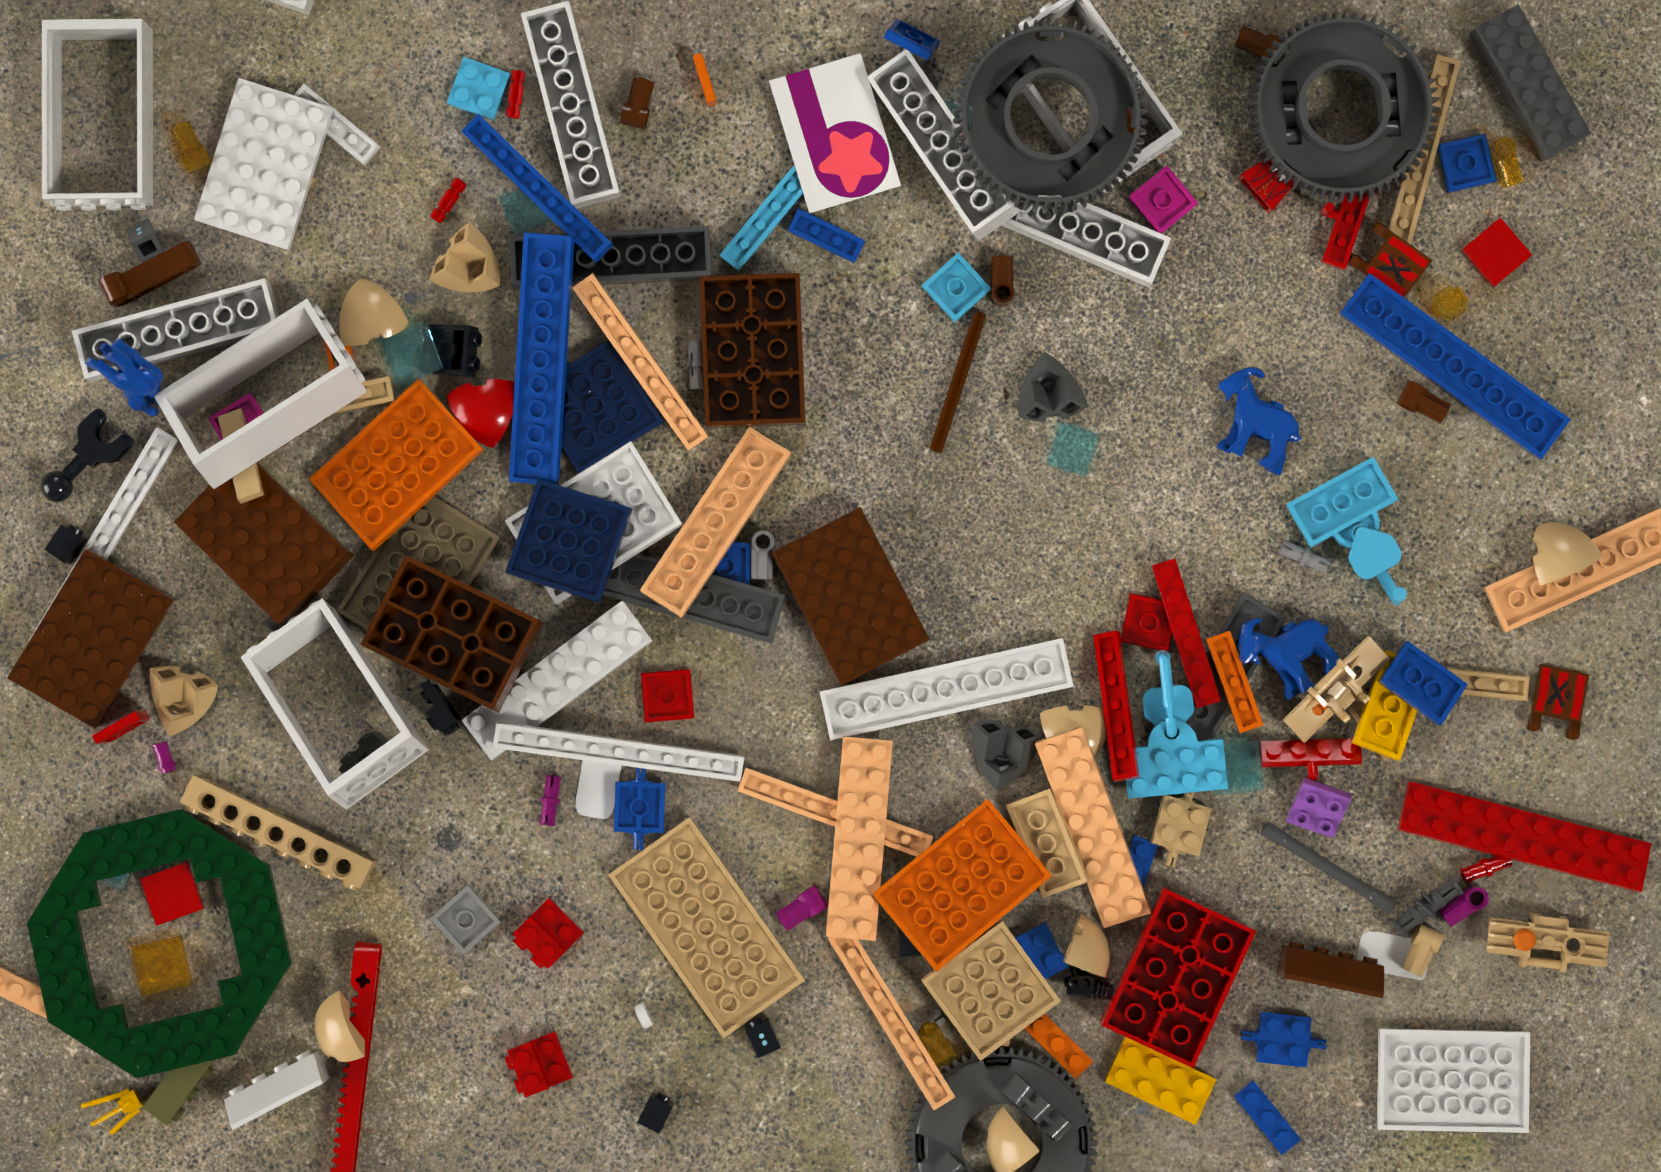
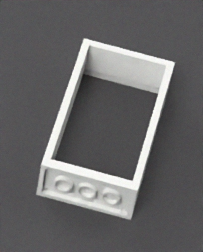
M1059 0L1055 4L1049 2L1039 10L1040 14L1033 19L1029 16L1019 23L1021 31L1025 22H1028L1029 27L1033 28L1034 20H1037L1039 26H1042L1044 19H1047L1048 25H1050L1055 19L1060 18L1074 8L1089 31L1096 30L1095 38L1098 39L1104 34V44L1110 40L1113 41L1110 47L1111 50L1120 47L1117 54L1118 57L1126 54L1089 0ZM1127 55L1123 63L1125 65L1128 63L1133 64V62ZM1134 64L1129 69V73L1137 71L1138 74L1133 81L1141 80L1142 83L1136 89L1145 90L1144 95L1139 97V99L1147 100L1143 108L1148 110V115L1160 130L1162 136L1142 149L1140 154L1134 155L1138 158L1136 163L1128 162L1132 166L1131 172L1123 170L1127 177L1176 144L1183 134ZM1032 84L1022 92L1063 152H1068L1075 145Z
M143 19L42 20V199L48 202L50 206L56 207V210L70 211L71 207H81V210L93 211L96 210V206H106V210H121V206H130L132 210H145L146 206H153V29ZM137 39V192L62 193V40Z
M308 299L297 304L154 396L193 465L213 489L367 392L362 384L366 380L348 351H346L344 344L335 333L328 319L324 318L325 316L319 306H312ZM320 333L340 365L203 452L184 418Z
M323 598L311 603L307 610L289 619L286 625L279 630L271 632L264 641L250 647L241 656L244 664L328 797L346 810L429 750L341 614ZM331 626L401 732L335 780L267 674L268 671Z

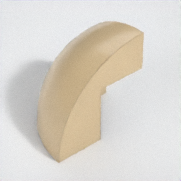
M467 223L449 240L451 246L446 254L439 255L430 280L439 286L459 292H482L500 286L501 278L494 251L483 234L473 224Z
M359 279L350 288L340 311L339 332L344 346L368 344L371 339L378 338L379 336L388 338L410 326L403 310L394 298L379 285L365 279Z
M1557 522L1542 523L1534 533L1533 542L1536 543L1538 551L1533 556V561L1540 586L1579 572L1603 557L1596 544L1585 533L1573 526Z
M177 666L150 668V686L154 705L159 719L169 736L178 734L192 726L210 708L218 689V685L211 678L198 671L193 675L183 673L181 668Z
M1085 705L1081 710L1071 711L1068 706H1061L1040 713L1041 724L1046 738L1083 726L1094 757L1099 753L1107 737L1102 708Z
M1080 912L1072 930V940L1063 961L1087 972L1107 978L1111 966V952L1108 940L1098 924Z
M340 990L329 996L320 1005L315 1016L314 1026L317 1042L326 1057H335L339 1062H349L365 1057V1039L350 1022V1003Z
M1002 1106L993 1117L988 1128L987 1155L994 1172H1014L1040 1150L1021 1129L1020 1124Z

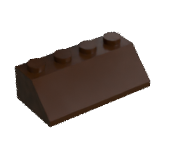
M1290 941L1289 945L1282 944L1276 973L1281 977L1383 998L1384 966L1378 964V959L1363 956V960L1353 959L1354 954L1339 951L1338 955L1328 954L1329 949L1314 946V950L1304 949L1305 944Z

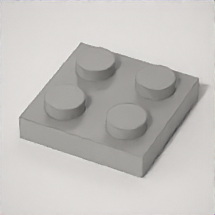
M469 884L430 918L463 956L502 922Z

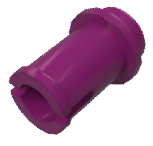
M164 741L153 745L152 749L159 764L158 771L161 770L162 774L175 771L177 762L173 761L168 742Z

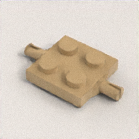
M1194 792L1184 793L1183 798L1162 795L1150 843L1162 846L1165 850L1169 851L1165 866L1175 868L1178 854L1186 853L1196 857L1200 856L1212 808L1199 805L1193 801Z

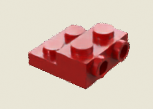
M549 897L513 933L516 937L513 942L522 951L527 948L533 954L531 960L540 969L544 966L549 969L585 932Z
M556 1030L507 1050L508 1056H505L507 1066L510 1071L515 1070L518 1078L514 1080L515 1087L519 1094L524 1093L525 1098L573 1078Z

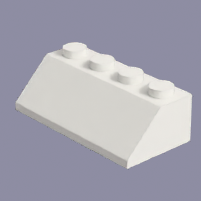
M307 1050L296 1056L297 1061L291 1065H288L286 1061L273 1068L275 1073L267 1077L263 1073L251 1079L252 1085L244 1088L241 1084L228 1091L230 1096L224 1099L232 1130L330 1079L331 1076L319 1052L316 1051L311 1054Z

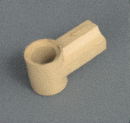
M1423 924L1418 925L1411 939L1412 946L1401 968L1422 978L1432 955L1436 954L1439 950L1444 934Z

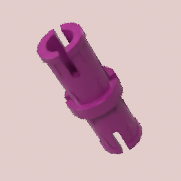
M546 775L544 797H541L540 801L543 802L540 825L555 826L557 804H560L561 800L558 799L562 779L560 776Z

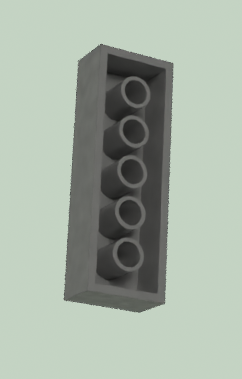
M1519 4L1477 26L1469 33L1541 163L1592 134Z

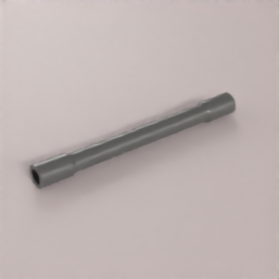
M1267 822L1262 828L1261 835L1275 844L1283 846L1365 897L1370 903L1381 910L1389 913L1396 902L1394 899L1378 889L1370 887L1296 841L1272 823Z

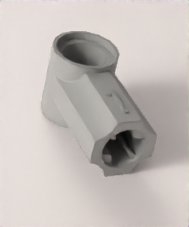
M756 531L752 534L749 541L751 543L750 579H772L774 537L768 531ZM761 534L765 535L768 539V545L764 549H760L756 545V538Z

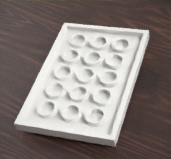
M238 78L194 220L290 251L334 108Z
M631 441L560 485L633 509L613 569L683 526ZM528 506L505 520L516 540ZM545 587L556 605L571 596V594Z
M1378 1028V1130L1529 1133V1031Z

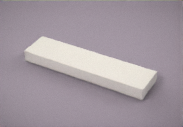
M304 83L294 94V96L332 107ZM334 109L326 134L365 166L380 149V146Z

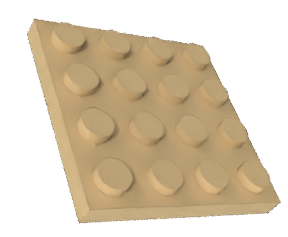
M1002 920L985 931L939 971L932 970L920 979L980 1061L1061 1002Z

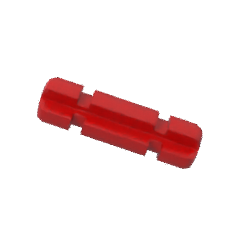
M513 70L511 73L512 83H510L507 102L509 106H507L506 116L510 119H519L521 111L519 106L522 104L524 89L522 83L525 82V72Z
M454 178L450 184L451 188L446 190L438 202V208H434L430 214V217L440 224L446 218L445 214L450 212L460 197L459 193H462L466 188V183L459 178Z

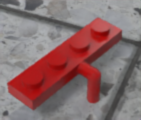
M1363 194L1361 202H1358L1356 196H1354L1353 202L1348 203L1347 197H1344L1339 210L1334 209L1335 206L1331 202L1326 203L1321 208L1323 216L1335 220L1321 263L1341 270L1346 269L1369 202L1365 194Z
M1353 738L1309 739L1305 743L1302 740L1260 741L1259 743L1261 767L1307 766V779L1316 782L1318 779L1317 766L1361 765V747L1352 744Z

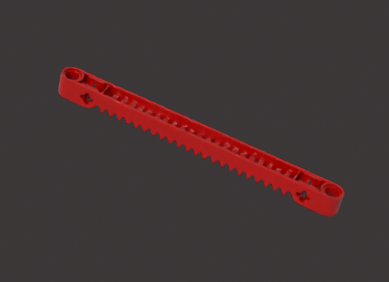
M356 941L354 947L350 981L351 986L358 992V995L351 998V1001L357 1005L350 1008V1011L355 1013V1015L351 1016L349 1020L365 1039V1057L346 1062L349 1065L342 1069L348 1075L341 1078V1081L347 1085L341 1087L340 1091L346 1095L339 1098V1101L344 1105H341L337 1111L343 1115H340L336 1121L342 1125L335 1128V1131L340 1135L334 1138V1142L339 1145L333 1148V1152L338 1155L331 1159L336 1165L330 1169V1172H356L382 958V943ZM364 973L366 978L370 979V982L363 985L362 980H359V977L363 976Z

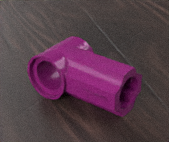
M816 885L798 895L796 900L776 912V915L788 931L806 918H812L828 907V903Z
M1469 885L1464 889L1462 896L1459 894L1449 901L1445 907L1439 909L1440 914L1450 927L1476 910H1481L1487 906L1489 896L1483 888L1477 885ZM1475 891H1479L1481 893L1480 901L1471 903L1470 895Z

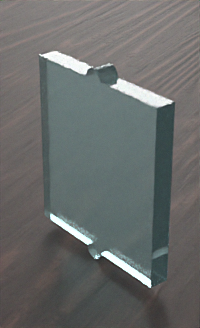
M521 189L499 197L506 213L504 217L509 220L514 235L552 221Z
M1059 423L1047 465L1063 469L1065 473L1070 471L1086 477L1099 435L1082 430L1080 426L1075 428Z

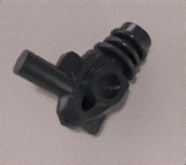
M1070 965L1071 975L1067 976L1063 981L1067 995H1077L1090 999L1093 994V999H1096L1097 995L1098 999H1101V997L1103 1000L1112 999L1114 985L1109 984V982L1105 984L1104 981L1100 983L1099 978L1095 982V977L1089 975V972Z

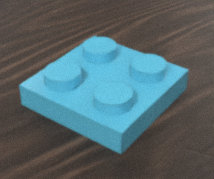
M463 57L447 104L494 121L511 74Z
M959 252L921 285L954 323L991 291L990 286Z

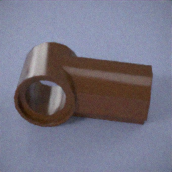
M1242 26L1234 47L1256 55L1260 60L1262 56L1269 58L1265 52L1267 48L1275 50L1272 46L1273 41L1281 42L1277 35H1265ZM1282 56L1279 58L1276 64L1272 63V66H1278Z
M641 77L633 78L627 103L625 102L622 110L620 124L645 130L650 112L649 104L655 85L654 82Z
M998 255L991 257V299L996 306L1006 307L1012 302L1015 292L1013 284V256ZM1006 289L1010 296L1004 300L997 297L996 291Z
M1408 380L1397 404L1408 411L1418 412L1440 424L1446 417L1451 404L1428 393V390L1422 385Z

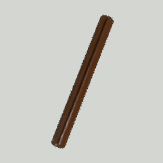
M974 311L930 445V450L933 452L942 453L986 319V314L983 312Z

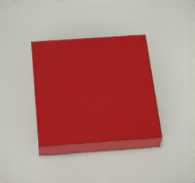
M1501 217L1461 250L1492 287L1499 284L1532 256L1530 251Z
M1130 593L1120 637L1121 642L1169 652L1173 633L1162 600Z
M691 669L641 673L645 723L695 719Z
M134 711L92 735V738L96 744H108L149 721L150 716L147 711Z
M189 862L140 879L156 926L205 909Z

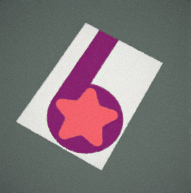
M861 53L769 80L809 214L901 186L872 88L867 79L868 75Z

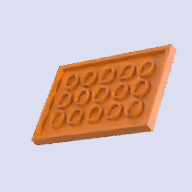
M418 379L312 475L309 480L372 551H375L478 457L484 449L427 386Z
M987 799L872 895L934 971L937 972L1052 877V875L989 799Z

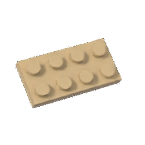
M1052 788L1006 805L1017 834L1052 875L1039 887L1043 898L1090 881L1079 851L1058 807Z

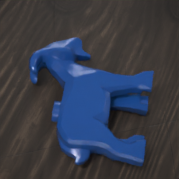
M121 339L114 340L111 346L108 343H103L99 347L103 352L102 355L111 361L118 371L102 360H95L93 357H89L85 364L100 372L114 386L123 390V394L127 397L131 409L144 411L152 417L159 414L158 409L151 405H159L154 396L159 392L160 384L164 379L161 370L144 359L135 349L131 348Z
M1247 367L1232 373L1218 385L1219 390L1225 393V401H1228L1232 394H1237V401L1231 430L1227 437L1219 442L1216 448L1228 454L1232 452L1242 457L1251 435L1267 440L1270 443V452L1266 457L1259 460L1258 465L1280 476L1286 459L1285 449L1289 441L1298 442L1302 438V436H1299V424L1291 413L1283 410L1284 405L1273 400L1267 403L1258 399L1250 375L1261 379L1265 377V374L1257 367Z
M1261 618L1249 620L1241 627L1238 643L1240 661L1244 664L1254 662L1256 665H1259L1260 662L1257 654L1260 653L1282 679L1285 686L1284 694L1286 700H1290L1300 691L1303 693L1314 686L1303 670L1301 661L1307 659L1312 654L1319 656L1323 660L1324 673L1327 675L1336 666V661L1339 659L1335 650L1325 641L1324 636L1328 633V626H1323L1316 620H1304L1297 624L1292 621L1281 628L1283 633L1276 637L1253 632L1254 626L1262 622Z

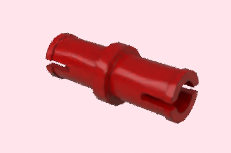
M1494 856L1489 859L1482 858L1479 860V863L1461 868L1460 875L1465 884L1484 876L1489 878L1493 876L1494 872L1512 867V860L1500 856Z

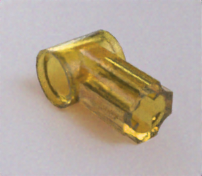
M190 121L181 122L170 129L175 143L180 150V159L189 175L212 164L204 145L200 143Z
M1502 137L1494 141L1489 148L1501 188H1507L1524 182L1516 156L1517 147L1515 141L1509 137ZM1499 143L1507 147L1508 152L1506 156L1498 152Z
M929 1021L923 1023L917 1033L937 1068L953 1061V1059H957L947 1038H944L937 1023Z

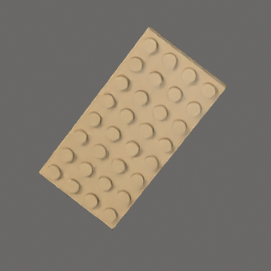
M691 817L684 820L608 875L723 1039L805 981V978Z

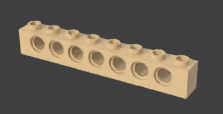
M198 774L192 775L180 800V803L186 805L185 810L196 815L201 812L208 816V821L221 826V823L230 826L229 831L239 836H243L245 833L253 837L252 842L257 845L266 847L268 844L276 848L274 851L276 854L288 858L289 855L298 859L297 863L308 869L313 866L320 870V875L331 880L336 877L343 881V886L354 891L356 888L361 889L364 887L377 861ZM208 794L213 795L216 802L213 808L205 805V797ZM230 805H234L238 810V815L235 819H231L227 815V809ZM252 816L260 819L261 824L257 830L250 827L249 821ZM274 827H279L283 831V837L279 841L272 837ZM298 837L305 841L306 846L303 851H298L294 847V841ZM320 848L325 849L328 853V859L325 862L317 859L316 854ZM342 859L348 860L351 865L348 873H344L339 869V862Z

